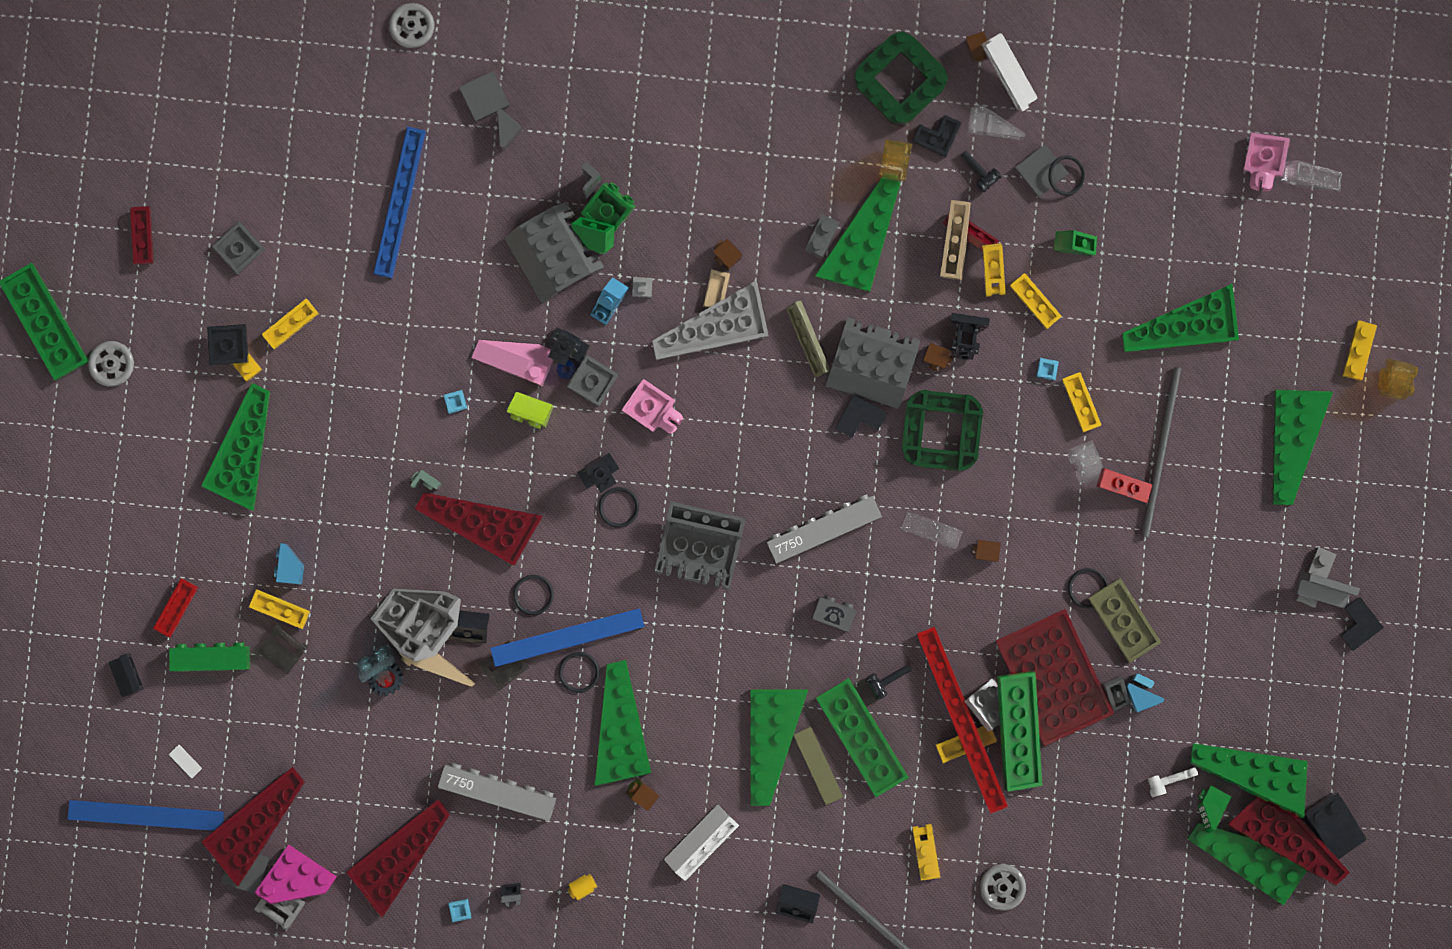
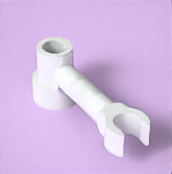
M1196 767L1161 779L1159 775L1148 778L1151 787L1149 791L1152 798L1167 793L1165 785L1198 775Z

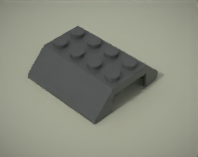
M567 202L553 206L518 226L504 238L542 304L556 297L558 292L605 268L601 261H597L599 259L597 254L588 258L584 255V253H588L591 250L587 249L572 229V224L567 225L565 222L574 216L572 211L568 212L571 208Z
M847 317L826 387L899 409L917 355L920 339L912 338L911 344H909L910 336L906 335L903 339V344L897 343L899 337L897 332H894L893 338H890L891 330L876 326L875 331L872 332L873 325L869 324L865 333L859 331L862 327V321L858 320L856 327H854L855 319Z
M670 501L654 573L662 575L664 567H667L665 576H669L672 566L679 567L676 574L678 579H681L682 573L685 571L684 580L700 583L701 576L703 575V584L707 585L709 574L717 576L714 581V587L719 588L720 580H723L722 589L729 590L746 518Z

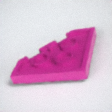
M288 845L255 891V894L269 904L323 895L329 890L337 876Z

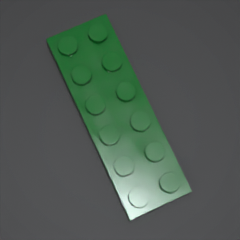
M33 263L0 280V286L55 381L89 362Z
M1029 671L997 676L1004 790L1009 792L1042 786L1035 672Z
M849 678L816 697L875 797L880 796L909 778Z

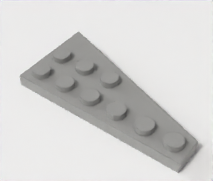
M757 280L653 340L656 360L768 337Z

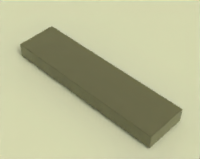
M797 301L786 307L814 377L817 378L831 371L802 301Z
M809 727L794 734L825 804H830L842 798L843 795L812 728Z

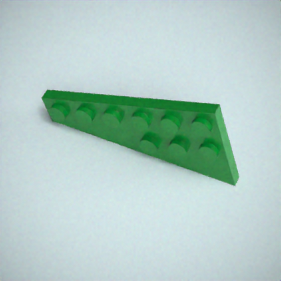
M885 177L881 178L815 277L867 292L871 291L900 181Z
M1233 283L1123 332L1124 352L1238 341L1239 335Z
M254 383L251 384L201 485L252 511L255 508L270 391Z
M1275 390L1272 505H1293L1330 403L1332 391Z
M626 660L607 664L595 786L652 773Z
M751 689V806H770L808 689Z
M1192 744L1190 764L1210 774L1213 773L1222 777L1224 781L1232 782L1240 786L1241 789L1263 800L1279 805L1284 810L1296 813V816L1300 818L1304 817L1308 761Z

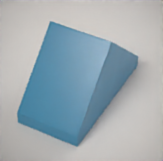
M1130 683L1125 685L1135 712H1140L1164 701V698Z

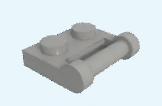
M263 899L260 900L254 910L258 913L262 912L281 925L282 929L287 932L306 902L302 899L273 904L289 915L287 920L265 906L267 902Z

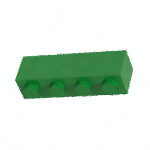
M206 643L194 644V648H187V644H175V648H169L170 671L250 669V646H244V643H233V647H225V643H213V647H206Z

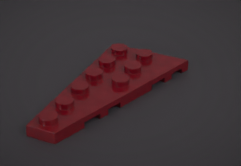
M425 492L415 507V510L513 566L518 562L543 518L541 515Z
M294 767L284 773L202 841L237 887L242 883L305 784L304 779Z
M1256 797L1227 824L1229 827L1334 886H1337L1350 873L1309 827L1296 816V813L1284 810L1271 801Z
M439 799L346 872L381 918L384 917L450 816V813Z

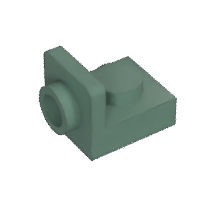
M423 470L417 471L410 480L412 481L410 486L416 488L421 480H423L422 484L431 491L433 488L438 490L442 485L441 482Z

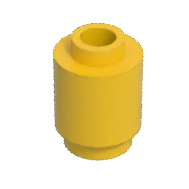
M584 874L569 883L570 888L567 890L572 899L580 900L594 892L597 884L591 874Z

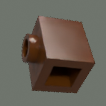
M984 31L965 38L964 42L972 62L977 61L981 63L988 60V56L981 45L989 40L986 38Z
M728 239L724 242L720 240L713 247L715 249L713 251L715 255L713 259L718 265H724L728 270L743 258V254Z
M930 343L922 363L929 365L931 370L939 372L941 369L944 371L946 366L950 367L953 356H950L952 351Z
M976 540V544H972L971 555H974L975 560L999 562L1001 543Z
M639 778L631 782L626 791L630 799L647 811H649L660 796L653 788Z

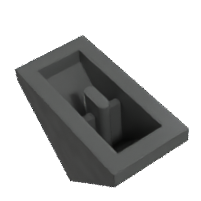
M497 109L501 150H506L523 131V128L502 109Z
M1116 676L1101 683L1113 711L1131 703L1122 676Z

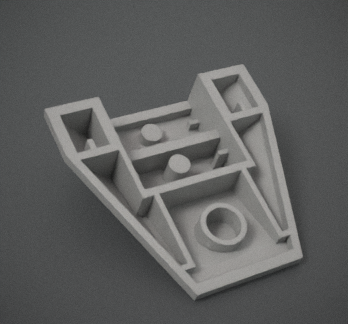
M393 588L371 617V620L403 656L419 661L435 656L457 627L461 600L452 594L442 591Z

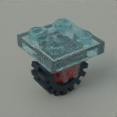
M389 644L385 647L380 646L374 651V654L369 657L365 656L358 661L356 665L358 677L362 683L368 680L369 686L373 689L374 693L378 692L381 696L382 693L385 696H389L388 693L394 694L395 690L398 691L400 685L402 686V671L398 663L395 664L393 650Z

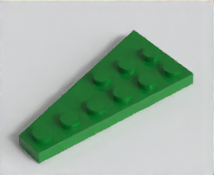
M1196 823L1187 837L1189 841L1283 906L1307 872L1304 868L1251 838L1218 828L1208 833L1205 830L1204 824Z

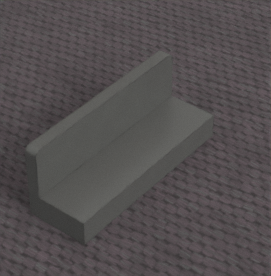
M586 161L581 166V169L588 182L582 190L585 198L589 200L603 182L601 174Z
M1301 572L1296 594L1346 608L1349 595L1358 596L1360 588L1315 574Z

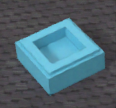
M1039 358L1036 377L1055 381L1059 361Z
M463 390L444 395L449 414L467 409Z
M1135 673L1131 679L1147 688L1152 689L1154 685L1153 680L1138 673Z
M468 899L448 903L452 922L472 918Z

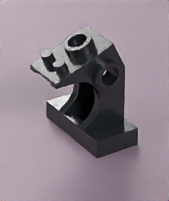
M951 313L949 322L959 324L957 338L952 341L951 350L955 351L954 357L961 360H973L974 355L979 353L980 343H976L978 328H988L990 318ZM962 332L972 334L971 344L961 343Z
M557 327L547 343L552 347L548 357L563 366L566 365L570 357L581 363L590 348V345L582 342L577 336Z
M608 453L603 457L599 456L586 464L585 468L577 472L587 489L596 485L599 492L602 493L617 483L612 474L618 471L619 467L611 454Z

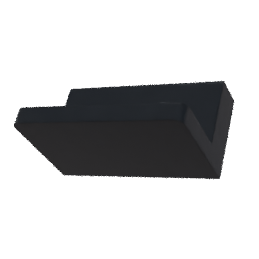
M459 610L458 625L448 639L486 643L490 614Z
M126 653L117 659L109 661L111 671L122 697L144 689L131 653Z
M783 884L775 913L813 924L820 894Z

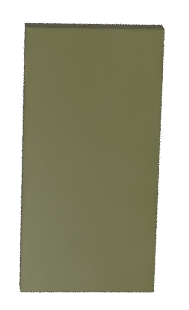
M1121 578L1116 579L1087 598L1128 663H1131L1161 643Z

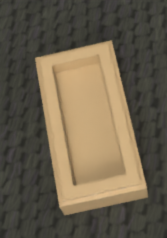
M711 269L703 307L709 308L725 299L730 273Z

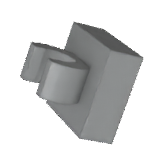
M633 277L632 297L652 298L653 278Z

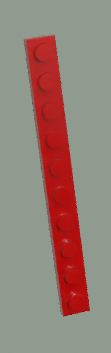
M932 627L917 633L989 813L992 814L1007 808L1008 804L936 628Z

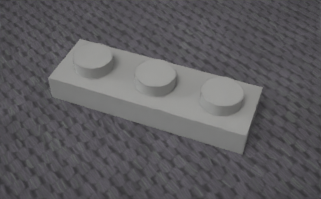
M1317 547L1307 573L1327 578L1337 554ZM1298 595L1296 601L1313 608L1316 607L1318 600Z

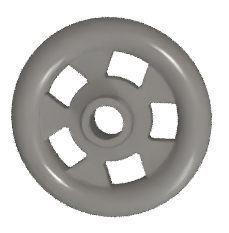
M407 3L398 7L391 15L389 31L392 38L399 45L407 48L420 47L431 38L434 32V19L429 10L424 6L416 3ZM408 11H416V16H408ZM399 17L404 18L402 26L397 25ZM425 18L427 25L421 26L419 19ZM410 22L415 23V26L413 28L408 27V24ZM403 30L409 35L406 39L399 35ZM421 31L423 36L416 40L414 35Z
M107 341L96 346L88 360L89 372L93 379L99 384L108 387L124 383L131 376L134 368L132 353L125 345L116 341ZM106 350L108 355L102 359L99 354ZM116 350H119L122 353V356L120 358H118L116 355H113V353ZM110 360L114 363L112 367H108V361ZM101 363L103 371L98 372L96 365ZM121 363L126 364L124 372L119 371ZM107 373H115V379H107Z
M999 864L989 868L984 873L980 882V893L985 903L991 908L1000 911L1011 910L1022 902L1026 893V882L1018 869L1011 865ZM1000 872L1002 878L995 881L992 876ZM1010 874L1016 878L1013 884L1007 879ZM1002 884L1007 886L1005 891L1000 890ZM989 885H993L995 893H988ZM1013 888L1018 890L1015 898L1010 896ZM997 897H1006L1005 903L997 902Z

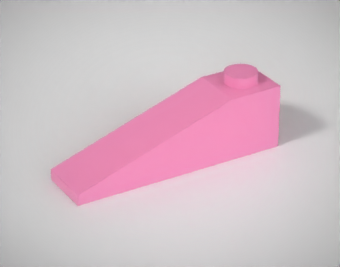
M486 340L478 341L471 357L541 387L553 362V359L548 357L551 349L539 344Z

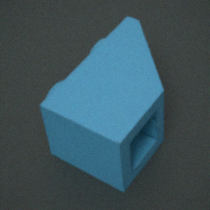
M612 277L602 290L590 315L607 325L629 287Z
M281 543L276 551V558L279 559L278 566H275L274 569L276 582L302 584L303 563L288 544Z

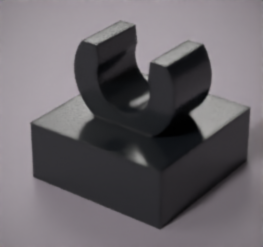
M521 883L501 885L502 903L509 907V902L516 901L517 906H519L522 897Z

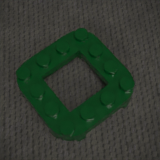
M900 31L889 36L859 65L855 74V85L857 91L862 93L887 119L886 121L890 124L905 125L911 123L914 118L943 92L948 77L944 67L915 37ZM901 53L927 79L902 104L875 79Z
M921 390L913 394L907 402L902 438V454L904 459L913 466L950 471H965L971 468L979 457L983 408L979 401L968 394ZM925 410L963 414L959 452L921 447Z

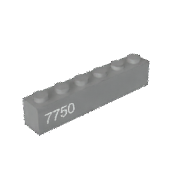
M866 494L857 498L858 502L853 505L848 502L839 506L840 510L833 513L830 510L823 513V518L815 520L814 517L805 521V526L798 528L796 525L787 529V534L781 536L780 533L769 537L770 541L767 542V545L775 563L777 564L881 518L882 516L874 497H868Z
M450 762V765L446 764L444 766L438 788L550 821L557 800L556 797H553L554 793L545 790L540 793L535 791V787L525 784L524 787L516 785V781L509 779L503 782L498 780V776L487 773V776L480 775L479 770L469 768L467 771L461 769L462 765Z

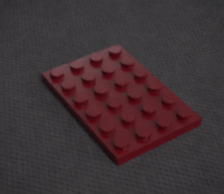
M1066 609L995 640L1010 674L1035 672L1039 737L1043 746L1114 715Z

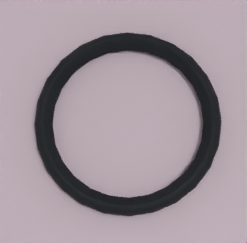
M1064 155L1054 160L1048 172L1050 186L1060 195L1069 196L1077 193L1085 181V170L1081 162L1069 155ZM1064 159L1074 161L1081 171L1079 185L1070 192L1059 190L1052 180V172L1055 165Z
M615 487L606 491L599 503L600 516L608 525L616 528L630 525L639 513V502L636 495L623 487ZM616 491L628 493L635 502L633 517L621 524L609 521L603 512L605 498Z
M1084 568L1074 573L1070 578L1068 593L1071 600L1077 606L1091 609L1093 608L1092 605L1082 604L1074 597L1072 593L1073 581L1079 574L1092 572L1102 579L1104 587L1108 585V582L1098 570Z
M532 574L518 581L514 588L513 598L516 606L522 612L529 615H538L549 609L554 599V591L551 583L546 578ZM532 578L542 580L548 586L550 592L547 605L538 611L526 610L520 605L517 597L520 585Z
M574 652L566 656L561 662L559 668L560 680L572 692H586L593 688L599 679L598 663L587 653ZM575 656H584L591 660L596 671L593 682L581 689L571 687L563 677L565 663Z

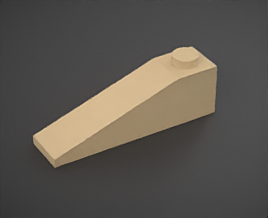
M951 200L940 274L942 278L962 280L970 202Z
M438 653L433 657L414 661L405 656L401 658L408 666L413 664L416 667L471 687L476 684Z

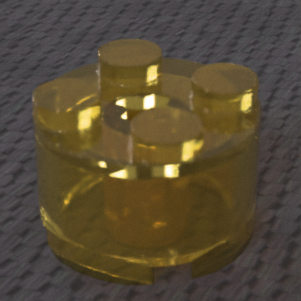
M886 139L879 176L905 181L907 170L904 169H908L912 144Z
M1386 359L1384 363L1387 365L1385 368H1381L1378 378V389L1382 391L1379 395L1398 400H1406L1408 396L1412 397L1415 391L1413 382L1417 376L1418 368L1409 362Z

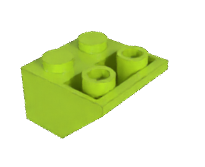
M516 392L507 412L511 415L510 418L520 423L525 420L529 422V426L541 429V426L546 428L553 405Z

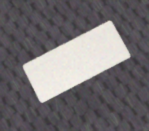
M180 745L169 754L191 778L202 769Z

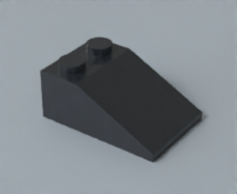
M1331 792L1304 812V818L1314 833L1338 860L1367 840L1351 811L1337 792Z

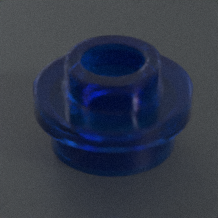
M569 360L565 366L559 363L557 366L559 377L562 379L572 378L576 371L574 363ZM568 366L570 371L564 373L563 367Z

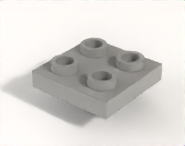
M990 679L965 700L966 704L988 732L1000 723L998 686L993 679Z

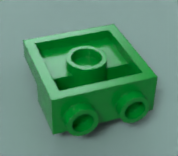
M606 182L602 184L581 214L587 219L614 225L615 233L636 206L633 204L634 200L630 196H623L618 192L620 189L612 182L610 184Z

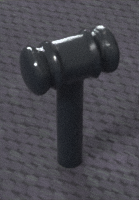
M966 150L960 155L982 178L976 183L977 188L981 192L985 193L987 189H990L993 184L998 182V179L1002 178L1001 173L995 168H992L987 173Z
M907 664L881 680L877 678L876 673L867 676L865 681L868 683L867 685L870 687L875 699L881 700L887 696L884 686L909 673L911 669Z

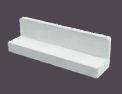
M999 33L981 45L1017 110L1024 111L1029 108L1028 104L1037 99V96L1004 36Z
M716 805L664 860L677 875L686 881L739 825L719 805Z

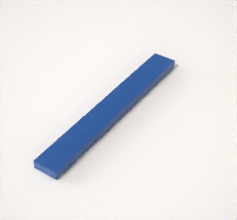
M407 126L373 272L374 275L393 279L426 130Z
M639 608L492 647L491 652L495 667L640 629L645 626Z
M69 800L68 820L215 831L224 823V811Z

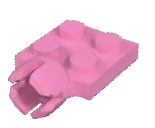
M1251 133L1244 171L1251 173L1249 184L1252 189L1259 191L1262 181L1261 188H1263V191H1271L1274 178L1278 176L1283 177L1290 142L1289 138Z
M645 379L641 381L622 409L624 413L652 432L657 428H662L672 434L677 427L670 420L680 425L683 416L673 409L675 400Z

